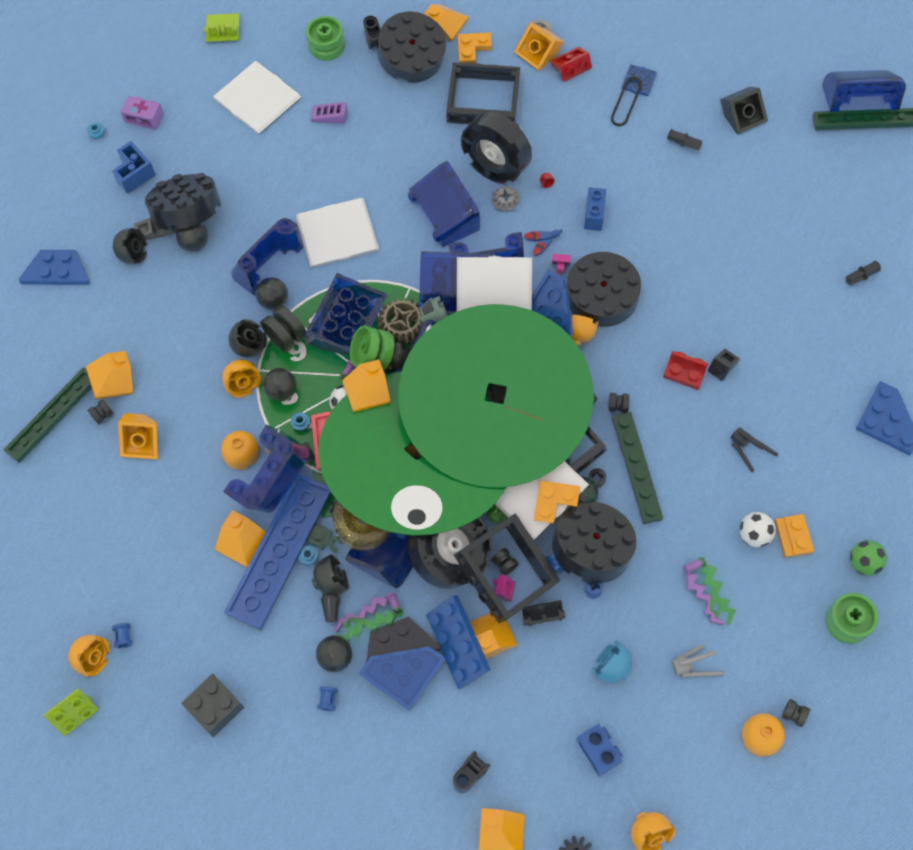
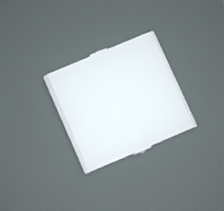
M254 61L213 96L215 101L257 134L301 98L296 91L257 61Z
M364 198L332 204L296 215L310 268L349 260L350 258L379 250Z
M495 255L489 257H457V312L466 308L488 304L512 305L532 311V257H500Z
M565 461L552 472L539 479L517 486L506 487L502 496L495 503L507 517L516 513L533 540L551 524L534 521L540 480L580 486L579 495L589 485ZM557 504L555 519L562 515L568 506Z

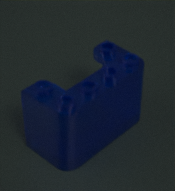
M266 424L259 436L261 445L271 451L250 485L240 479H233L228 483L223 492L249 510L271 513L277 508L308 460L309 450L305 445L284 431Z

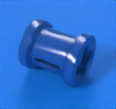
M586 582L584 588L586 596L590 599L600 597L604 584ZM593 585L597 586L595 591L591 590Z
M120 623L112 626V631L115 632L114 648L132 646L129 634L131 624Z
M320 687L321 697L317 708L324 711H335L334 701L338 689Z

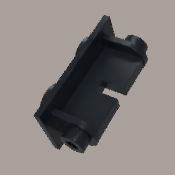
M562 600L528 606L522 609L524 626L529 625V627H532L535 624L556 620L562 621L565 618Z

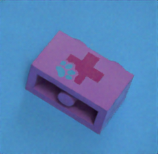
M132 96L127 97L121 110L122 117L126 123L154 130L157 129L164 115L160 103Z

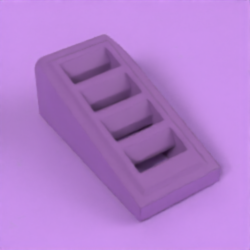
M344 102L313 105L311 121L345 124L347 105Z

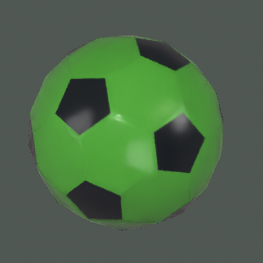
M874 540L858 542L850 552L851 565L856 572L864 576L879 574L887 564L886 550L880 543Z

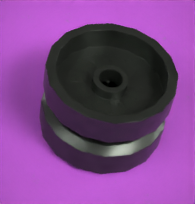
M278 305L272 311L273 316L267 315L260 321V325L269 339L282 351L288 353L295 346L294 341L300 342L307 336V332L300 320L287 307Z

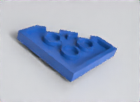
M548 269L532 294V311L547 317L572 337L574 330L566 280L553 270Z
M880 381L856 430L910 456L913 452V422L898 389Z
M429 646L371 656L359 672V675L410 711L446 658Z

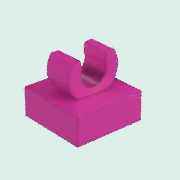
M553 253L552 264H557L556 273H564V265L570 266L571 255Z
M499 575L498 579L492 581V583L497 585L494 592L504 601H512L516 582L506 575Z

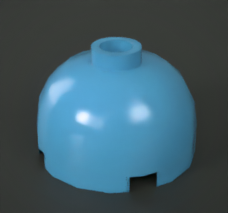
M617 640L614 641L616 645L609 644L596 659V662L599 663L597 668L592 667V673L606 683H616L621 679L625 680L631 674L632 656L629 650Z

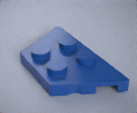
M40 250L19 278L20 284L90 285L76 250Z

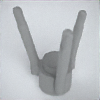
M703 644L682 655L676 656V659H672L676 675H682V678L692 676H723L724 672H689V670L693 669V662L716 654L714 650L689 658L692 654L705 647Z

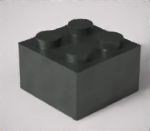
M213 673L181 703L212 737H215L245 708Z

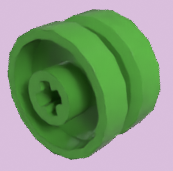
M320 16L308 24L306 28L308 46L315 58L323 61L333 60L343 53L345 40L340 21L334 17Z
M366 325L361 326L355 332L350 345V360L356 367L362 363L379 360L384 371L391 362L394 353V338L392 334L388 331L377 330Z
M848 593L842 595L830 606L826 613L825 623L833 638L841 643L855 644L861 642L874 631L878 624V612L876 606L869 598L858 593Z

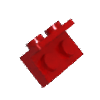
M581 47L572 49L550 60L552 67L560 72L564 82L592 68L589 52Z
M672 351L663 378L699 390L708 363L700 358L689 357L683 352Z

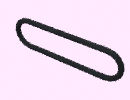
M633 76L626 80L611 115V122L614 125L623 126L627 123L642 87L640 78ZM636 79L640 85L627 117L623 123H616L613 118L629 80Z

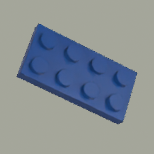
M458 595L451 596L426 614L458 689L466 687L491 670Z

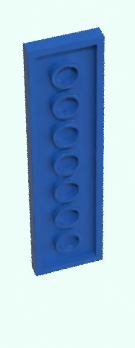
M297 473L226 607L225 615L262 630L298 560L302 548L305 546L332 494L327 485Z

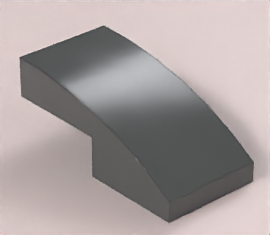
M151 218L134 224V228L141 230L146 240L175 233L174 225L167 226L168 230L160 229L153 225Z

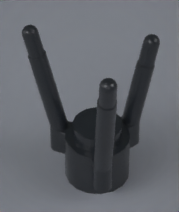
M741 427L730 438L734 441L731 445L738 451L751 472L754 471V468L740 446L745 447L751 442L761 450L765 449L769 453L778 456L777 452L752 437Z

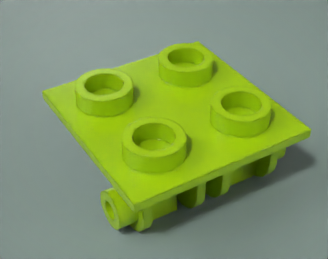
M240 14L207 15L206 26H204L206 42L239 40Z
M78 688L43 716L63 736H66L96 713L99 708L93 703L89 695L86 696Z

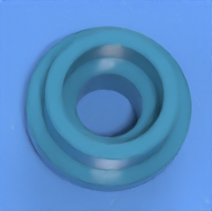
M95 122L87 127V133L93 139L103 137L105 129L101 123Z
M302 412L294 414L291 418V426L297 431L306 430L310 424L308 415ZM303 419V422L297 423V420Z
M304 546L298 556L299 561L304 565L314 564L318 559L316 548ZM310 552L311 556L306 558L304 556L305 553Z

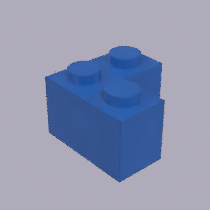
M132 141L117 149L123 164L112 170L117 183L127 194L156 175L151 162Z

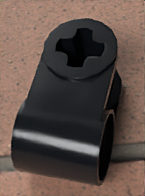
M372 15L365 17L363 20L364 33L369 50L378 45L381 30L378 19Z
M474 751L453 776L454 789L459 793L468 792L483 777L491 765L481 760L477 756V752ZM459 777H465L469 783L462 787L456 781Z

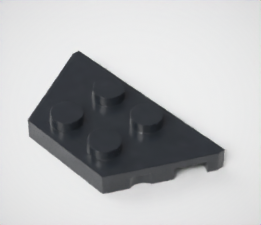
M410 617L370 631L366 662L371 656L428 646L438 651L441 650V647Z

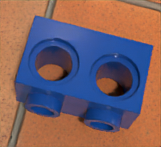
M588 188L584 229L602 231L606 189Z
M600 724L577 736L576 739L598 777L620 765L622 762L621 757H623L619 748L616 745L613 747L610 742L611 736L605 727L602 728ZM596 735L600 738L601 743L593 745L589 737ZM602 754H609L612 757V762L605 764L601 760Z

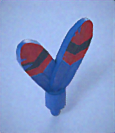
M555 229L551 232L532 231L526 233L524 238L529 241H539L533 251L534 255L538 256L546 250L553 238L559 236L563 230Z

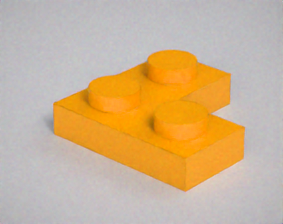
M491 32L458 34L459 63L476 64L475 51L492 50Z
M540 480L534 521L554 524L557 504L577 507L580 486Z

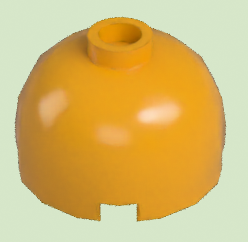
M572 315L574 334L571 338L578 346L581 343L591 341L597 332L598 321L593 323L591 318Z
M243 359L230 362L222 373V383L225 390L235 398L252 394L253 392L250 390L254 389L255 386L258 388L261 382V375L258 369L251 362Z
M234 431L229 433L222 441L221 455L230 468L245 470L248 466L254 465L260 456V447L256 438L251 433Z
M87 634L80 636L69 649L68 661L75 672L83 676H96L104 669L108 662L105 658L107 653H110L109 642L97 635Z
M758 713L751 716L744 723L741 730L745 748L758 757H768L776 754L782 748L785 741V729L782 723L775 716L768 713Z
M658 812L640 813L637 815L636 821L631 828V840L637 850H660L662 846L659 844L665 840L669 843L676 834V830L669 819Z

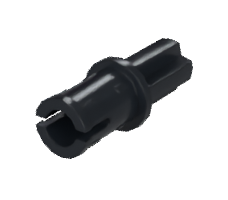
M673 129L668 133L667 139L681 144L682 147L687 146L700 150L702 146V140L688 136V133L683 134Z
M875 260L864 267H858L857 271L846 276V283L854 285L861 280H867L869 276L881 270L879 262Z

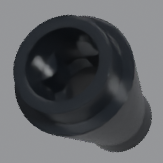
M322 593L320 600L325 622L337 621L341 598L338 595L332 596Z

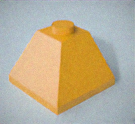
M431 4L424 13L439 24L444 32L445 39L451 42L469 19L468 16L441 4Z
M530 22L514 53L540 71L550 60L557 56L564 41L552 32Z
M126 351L107 353L86 366L95 399L133 394L131 365Z
M379 360L360 364L342 380L353 412L391 403L385 374Z
M125 413L118 421L120 457L158 460L157 422L144 414Z
M232 510L221 527L215 551L248 568L266 531L249 518Z
M490 613L470 621L486 659L518 646L507 621L499 624L494 616L491 617Z
M482 808L479 850H523L525 814Z

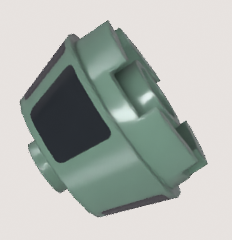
M440 296L436 298L431 297L420 307L422 314L420 320L423 326H427L428 329L448 316L443 302H440Z

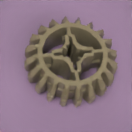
M404 297L403 301H399L398 298H396V302L390 300L389 305L384 304V310L379 312L378 329L390 332L394 341H398L401 345L402 342H406L409 345L410 340L416 341V337L420 338L422 332L426 330V327L423 326L420 320V316H422L419 302L414 303L413 299L407 301ZM393 315H395V318L392 319L390 323H388L389 319ZM417 319L416 324L410 328V325Z

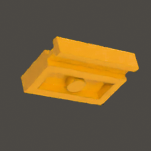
M804 514L787 516L780 519L776 518L774 520L784 558L813 554L814 548Z

